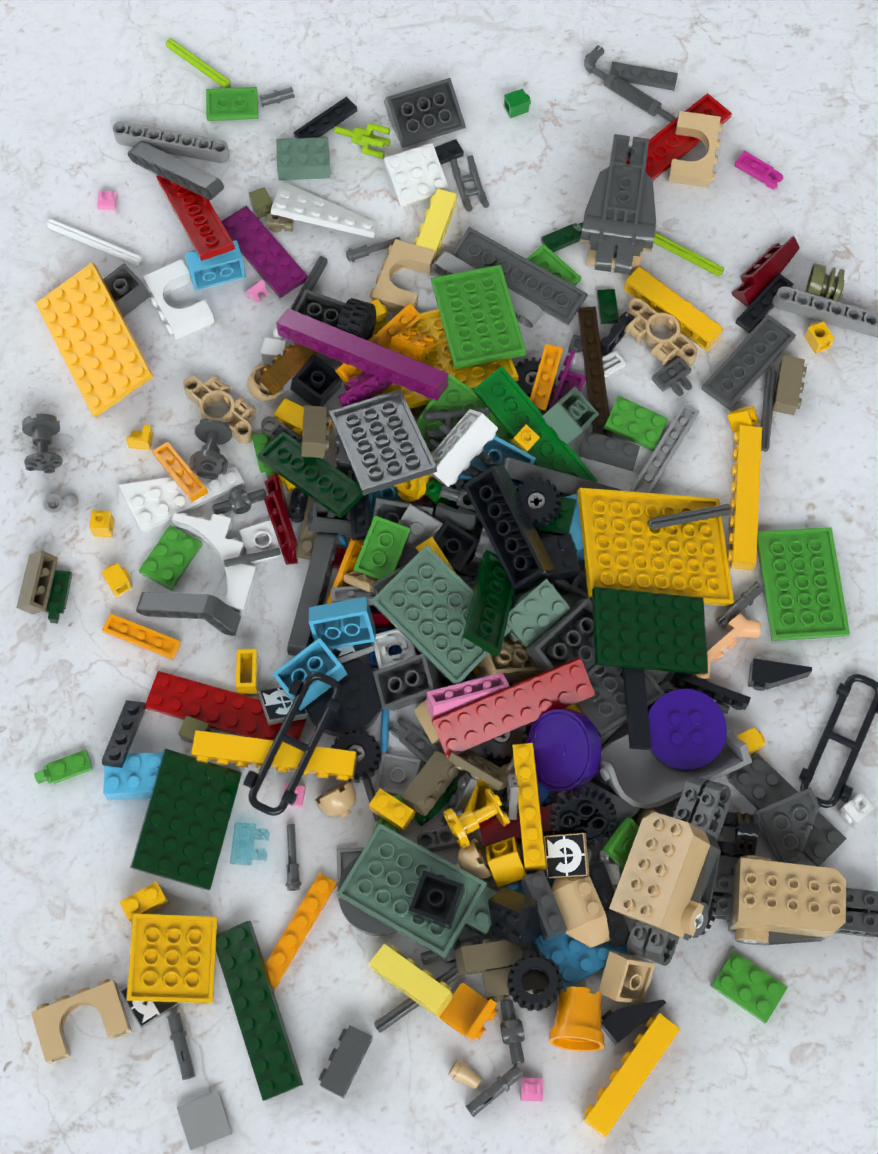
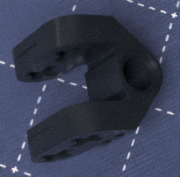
M727 812V818H725L726 826L735 827V842L717 841L721 850L720 856L736 858L746 855L754 856L759 835L757 814Z

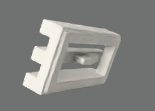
M617 350L602 357L603 363L615 356L617 357L603 365L605 377L626 366V362Z

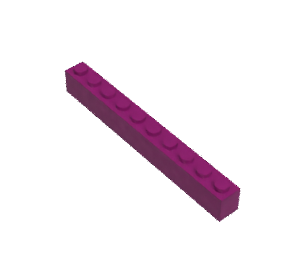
M289 308L276 322L278 335L282 338L308 347L313 351H318L330 358H335L347 365L371 373L378 378H383L410 391L422 394L427 398L438 401L448 387V373Z

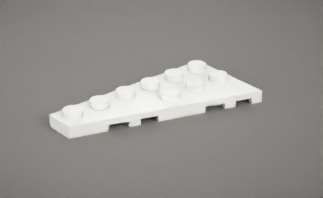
M282 180L280 181L270 213L374 238L377 222Z
M228 468L225 475H218L216 479L202 478L197 473H194L207 488L208 493L193 502L190 501L171 477L118 486L142 533L172 520L174 513H187L245 486L237 468Z

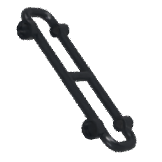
M311 673L307 675L304 681L294 679L289 693L296 697L259 772L256 773L250 770L244 780L243 785L251 788L248 795L251 806L267 815H280L285 811L288 804L293 806L298 796L294 792L333 711L338 713L342 705V702L339 701L342 693L341 685L337 680L324 673ZM314 680H319L332 686L334 692L327 703L309 744H306L287 735V732L311 683ZM282 742L304 751V754L282 796L280 804L273 808L257 800V793Z
M853 674L847 678L844 684H839L836 691L839 697L808 768L803 767L799 779L802 780L800 791H803L809 787L829 739L851 748L832 797L829 800H823L816 796L822 808L835 806L839 799L848 802L853 788L846 785L874 716L878 714V682L865 675ZM861 682L872 687L875 690V695L857 738L853 741L833 732V729L853 683Z

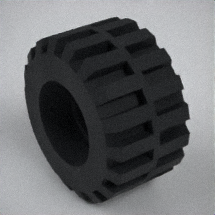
M354 298L349 299L341 310L337 328L368 341L373 334L376 323L375 305Z
M532 953L529 956L528 954L524 955L510 969L507 981L508 992L512 996V1000L515 1003L517 1002L522 1009L527 1008L528 1011H541L543 1008H548L554 1003L560 993L562 975L558 971L559 967L553 964L554 961L551 958H545L546 955L541 954L539 956L537 953ZM536 970L545 976L547 987L543 993L534 995L524 989L522 977L526 972Z

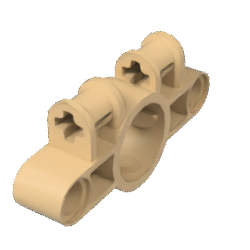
M634 298L629 302L627 313L633 315L634 320L625 328L624 332L634 337L638 344L645 340L648 347L653 349L651 356L658 358L664 367L679 357L688 366H692L695 363L698 349L680 333V324L674 316L668 313H657L640 298ZM657 325L667 326L670 331L672 330L674 335L672 334L669 339H658L657 336L650 332V329L655 328Z
M217 375L211 377L205 384L194 376L187 377L184 380L183 386L186 396L200 408L202 419L219 422L225 421L230 425L232 437L239 443L248 444L252 441V429L248 422L256 414L255 407L249 406L243 397L234 402L229 394L231 387L227 384L225 385ZM217 402H223L228 408L231 407L230 411L221 418H212L211 415H206L207 408Z

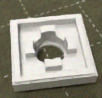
M271 520L239 530L247 555L275 548L280 549ZM265 535L269 536V542L266 545L260 546L256 543V538ZM281 552V555L274 556V557H269V558H265V559H261V560H256V561H252V562H249V563L252 564V565H254V564H257V563H260V562H263V561H267V560H270V559H273V558H277V557H280V556H283V555H282V552Z
M397 628L375 634L376 641L372 643L379 669L417 656L414 645ZM398 645L402 648V653L390 656L388 650L391 646Z

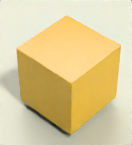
M515 837L485 847L487 862L498 888L522 880L527 876L524 860Z

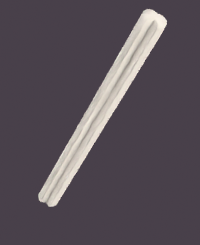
M50 219L47 223L48 228L125 261L135 265H140L142 261L141 255L62 222Z

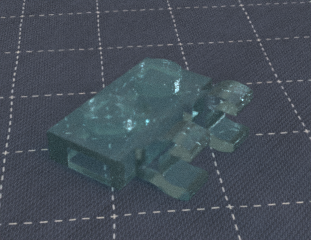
M235 822L230 863L251 865L252 859L266 861V850H253L255 839L269 840L270 832H268V829H256L255 823Z

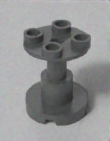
M36 414V418L27 416L22 420V431L24 434L32 437L33 444L37 446V453L25 458L26 470L53 473L55 468L62 465L63 459L60 455L49 452L48 445L52 443L51 436L60 431V421H57V417L51 414Z
M201 419L200 423L195 427L197 438L206 443L202 446L201 451L195 452L190 458L189 467L191 471L194 469L199 477L216 479L218 475L226 474L228 461L220 454V448L217 445L225 444L231 440L232 431L229 428V423Z

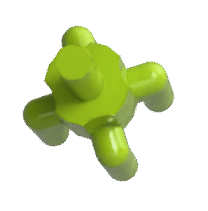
M368 123L366 129L355 127L353 131L335 126L334 133L351 137L352 143L361 145V152L363 154L384 159L385 152L371 149L370 145L383 148L384 145L390 146L391 139L373 135V131L389 135L390 128L374 123Z

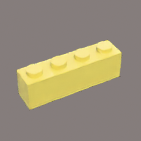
M438 188L435 195L432 194L430 209H426L425 222L421 223L419 228L420 235L414 241V245L435 250V260L457 205L456 193Z
M383 944L369 962L371 970L432 1015L439 1018L453 999L450 991L451 987L443 981L437 982L433 979L434 975L428 970L424 969L422 971L417 967L418 964L413 959L402 957L400 955L401 952L392 945L389 947Z

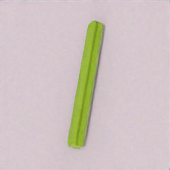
M172 38L166 41L167 48L220 86L228 88L231 85L227 77Z
M655 232L653 243L718 277L723 274L724 267Z

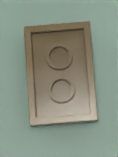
M470 749L462 752H452L448 759L454 763V767L468 771L474 779L485 781L488 783L487 786L493 790L506 788L508 776L512 775Z

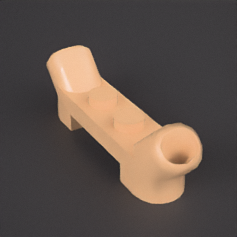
M742 613L738 614L726 627L729 633L707 651L708 673L705 675L692 674V676L708 681L710 679V663L713 660L717 662L724 655L723 651L727 648L732 649L738 643V638H758L761 632V623L757 620H747Z

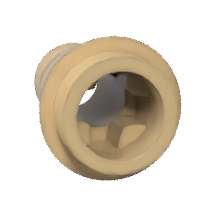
M456 1060L448 1073L452 1080L474 1089L477 1088L482 1079L463 1060L461 1062Z

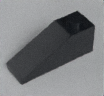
M753 658L749 669L748 687L763 691L808 677L812 672V667Z
M663 999L619 1008L614 1012L609 1010L601 1017L603 1020L601 1028L616 1046L664 1006L666 1001Z

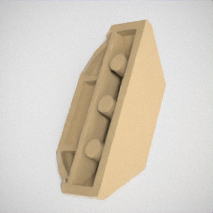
M590 876L555 878L551 890L568 928L565 934L589 948L610 941L607 917Z

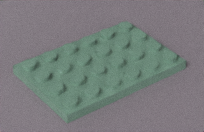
M428 545L370 601L453 685L459 684L488 654L487 651L463 637L474 591ZM508 625L506 626L504 637L511 630V628Z
M379 823L338 891L337 897L446 959L486 889L487 883ZM423 870L464 884L465 891L451 930L413 917L408 911Z

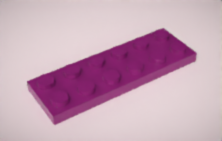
M247 205L221 221L231 240H237L241 254L279 298L305 283L308 278L307 274Z

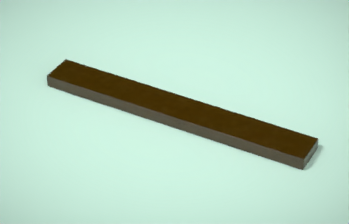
M596 306L580 307L578 310V320L588 402L599 413L591 422L592 432L612 438V432L604 429L609 417Z

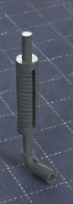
M597 45L585 56L584 67L586 71L604 80L605 87L624 97L627 101L632 102L635 106L637 105V107L643 111L645 110V112L653 117L658 114L669 122L675 120V116L661 108V102L634 87L611 72L607 75L595 67L597 60L604 54L603 47L600 48V45Z

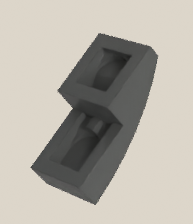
M440 502L436 506L435 518L442 522L443 525L448 520L463 530H474L477 513L461 506L456 510Z

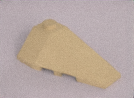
M504 641L501 653L497 657L488 653L478 665L481 678L503 672L508 684L526 680L544 672L527 654L525 648H521L519 644H514V646L504 644Z

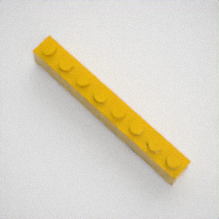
M740 425L738 431L734 432L733 443H736V448L733 449L732 459H735V465L732 466L731 475L734 476V481L731 483V493H734V496L730 501L733 515H730L729 527H732V533H729L728 544H731V550H728L727 557L728 561H730V568L753 571L757 558L762 427Z
M195 730L191 755L196 758V761L208 763V760H215L216 764L228 765V762L236 763L237 767L248 768V765H252L260 770L274 741ZM282 742L270 768L276 769V772L288 773V770L296 771L304 751ZM316 746L302 776H308V773L316 774V777L328 779V776H334L339 781L354 779L357 753L355 751Z

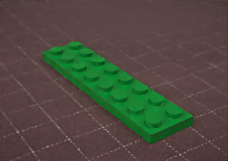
M503 366L499 367L473 389L475 394L486 407L490 408V412L512 438L525 425L540 437L526 452L536 458L535 465L589 481H598L570 446L561 441L555 430L546 424L545 419L542 417L543 414Z

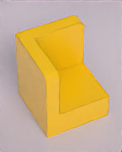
M754 405L734 409L727 415L733 432L738 431L740 425L755 426L759 423Z
M143 425L142 431L132 430L130 437H126L128 447L151 450L154 435L151 425Z

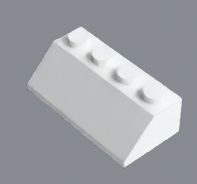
M469 409L431 454L436 464L437 472L430 475L447 487L455 484L459 474L470 466V461L483 451V446L486 442L491 441L495 437L498 427L483 413Z

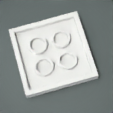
M433 143L386 157L383 160L401 208L431 199L432 194L435 195L437 188L450 192Z

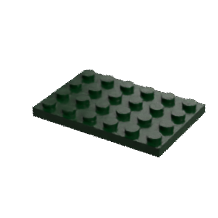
M594 587L592 589L595 665L700 675L708 673L703 598Z
M165 749L130 868L209 891L242 772L211 762L196 761L195 757Z

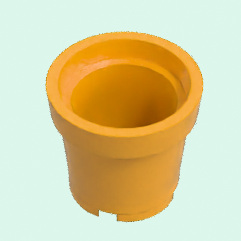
M566 987L564 992L561 988L558 995L554 1027L550 1029L549 1044L561 1049L580 1052L604 1049V1033L601 1032V993L596 991V995L592 994L590 989L585 987Z

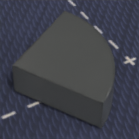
M573 335L568 353H571L572 350L575 353L582 352L581 336Z

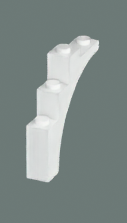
M174 513L172 518L174 527L188 531L205 541L216 552L223 565L226 559L244 555V543L236 538L229 539L233 528L232 519L229 516L213 514L210 521L205 517L196 518L191 517L187 513ZM250 563L225 567L227 575L225 604L239 615L246 616L258 575L256 567Z

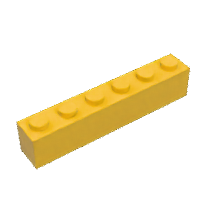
M638 267L626 279L624 291L634 298L642 299L657 313H668L674 316L680 324V332L705 351H708L721 338L723 328L719 323L708 318L704 312L693 307L689 301H685L675 291L666 287L662 281L651 276L648 271Z
M533 743L512 745L516 780L519 786L518 805L526 872L547 870Z
M660 1013L656 1017L652 1015L645 1024L648 1028L646 1032L638 1034L633 1041V1044L636 1046L632 1052L626 1051L620 1060L623 1062L620 1069L615 1068L608 1077L611 1080L609 1085L601 1087L596 1094L598 1100L593 1106L590 1103L583 1113L586 1116L583 1122L603 1138L611 1131L680 1031L679 1027Z

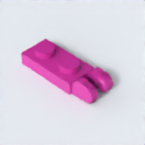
M746 151L741 154L734 165L760 182L765 183L771 189L777 188V182H781L784 179L781 173L773 169L774 167Z

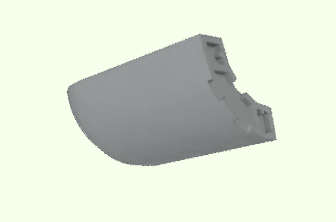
M727 731L725 744L721 752L711 763L693 771L674 770L659 762L650 750L630 749L628 733L601 748L599 767L602 778L608 782L612 790L619 797L634 807L650 809L681 797L685 783L690 776L714 781L752 763L747 744L737 738L733 732L729 733Z

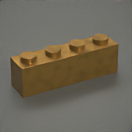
M294 342L295 345L293 346L289 344L283 350L285 353L283 356L281 354L277 355L272 360L274 364L272 366L268 364L261 371L263 375L258 380L275 395L318 351H313Z

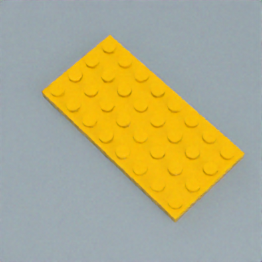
M94 263L88 264L36 302L92 416H99L154 377Z

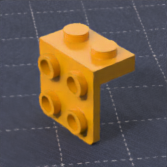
M408 328V330L392 336L389 349L424 363L426 351L438 346L439 341L434 339L435 337L432 335H424L415 328Z
M461 983L452 995L453 999L439 1018L473 1043L475 1038L479 1040L484 1034L486 1028L483 1026L487 1020L492 1021L498 1010L495 1008L498 1003L491 998L487 1000L466 984Z

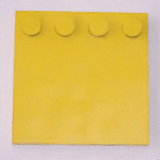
M133 913L126 1001L213 1003L217 917Z

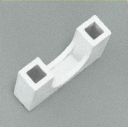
M182 259L143 276L144 285L152 296L150 298L154 308L158 307L159 311L157 313L161 321L165 320L167 324L165 328L169 335L172 334L175 340L215 323L213 313L205 300L183 309L173 308L166 303L167 296L173 290L192 282L190 273Z

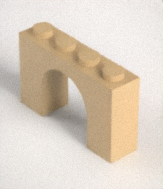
M684 111L679 112L675 134L695 137L701 140L706 146L707 154L698 161L672 159L668 182L709 188L710 183L714 182L716 172L713 171V166H716L718 156L715 155V152L720 147L718 134H721L723 124L720 123L721 117Z
M395 239L393 245L389 246L387 260L384 259L382 263V272L377 275L376 287L372 288L370 292L372 301L379 299L380 303L386 306L387 311L399 313L409 303L416 309L418 294L396 287L391 282V277L403 269H412L430 275L432 264L435 261V250Z
M103 980L97 983V987L92 989L90 987L82 988L74 996H62L57 999L56 1003L39 1005L36 1007L37 1010L31 1012L45 1062L52 1064L71 1056L64 1035V1024L68 1015L78 1007L93 1006L97 1008L101 1014L107 1036L110 1039H115L132 1032L118 985L114 980Z

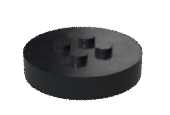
M357 659L341 663L347 673L344 678L338 681L342 690L339 699L342 705L338 713L333 711L324 730V733L340 737L342 732L348 734L350 729H352V733L356 732V729H361V732H364L373 725L381 712L382 706L373 674L374 670L366 663ZM333 687L329 688L305 707L310 721L316 727L329 699L333 695Z

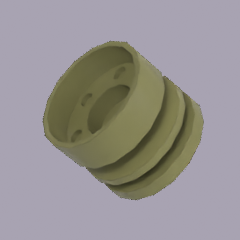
M814 263L805 292L817 296L822 295L828 299L830 297L831 300L838 301L844 287L845 270L839 269L837 276H835L836 268L833 267L828 275L826 274V265Z

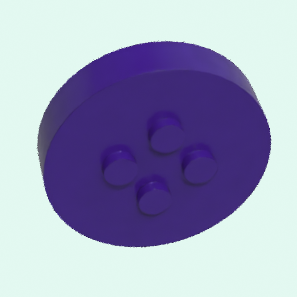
M678 689L668 692L653 704L648 713L651 748L649 750L659 762L671 769L693 771L703 768L718 756L725 744L727 725L724 714L712 698L700 691Z
M556 709L542 714L532 725L527 743H533L537 781L545 788L558 792L564 790L571 791V789L575 791L579 787L583 788L595 776L601 761L600 737L591 720L575 710Z

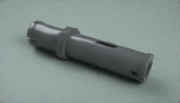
M756 581L746 592H742L740 598L716 619L718 625L725 629L733 618L740 614L748 605L751 606L754 599L765 590L763 585L758 586L760 583Z
M180 1013L168 1015L167 1019L171 1031L170 1040H173L182 1080L193 1078L196 1075L194 1074L186 1041L187 1032L183 1029Z
M514 1065L502 1077L499 1075L496 1078V1082L465 1107L475 1117L504 1091L508 1092L510 1090L509 1087L523 1077L524 1074L517 1065Z

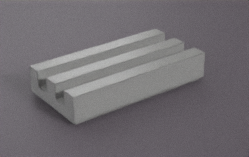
M516 774L509 775L507 779L506 810L509 820H517L519 786L517 785Z

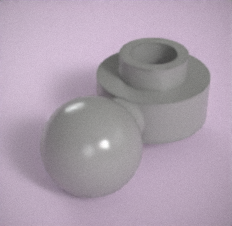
M68 493L63 498L57 494H49L43 499V507L50 513L58 512L63 505L73 508L78 504V497L73 493ZM50 500L55 501L54 507L49 505Z

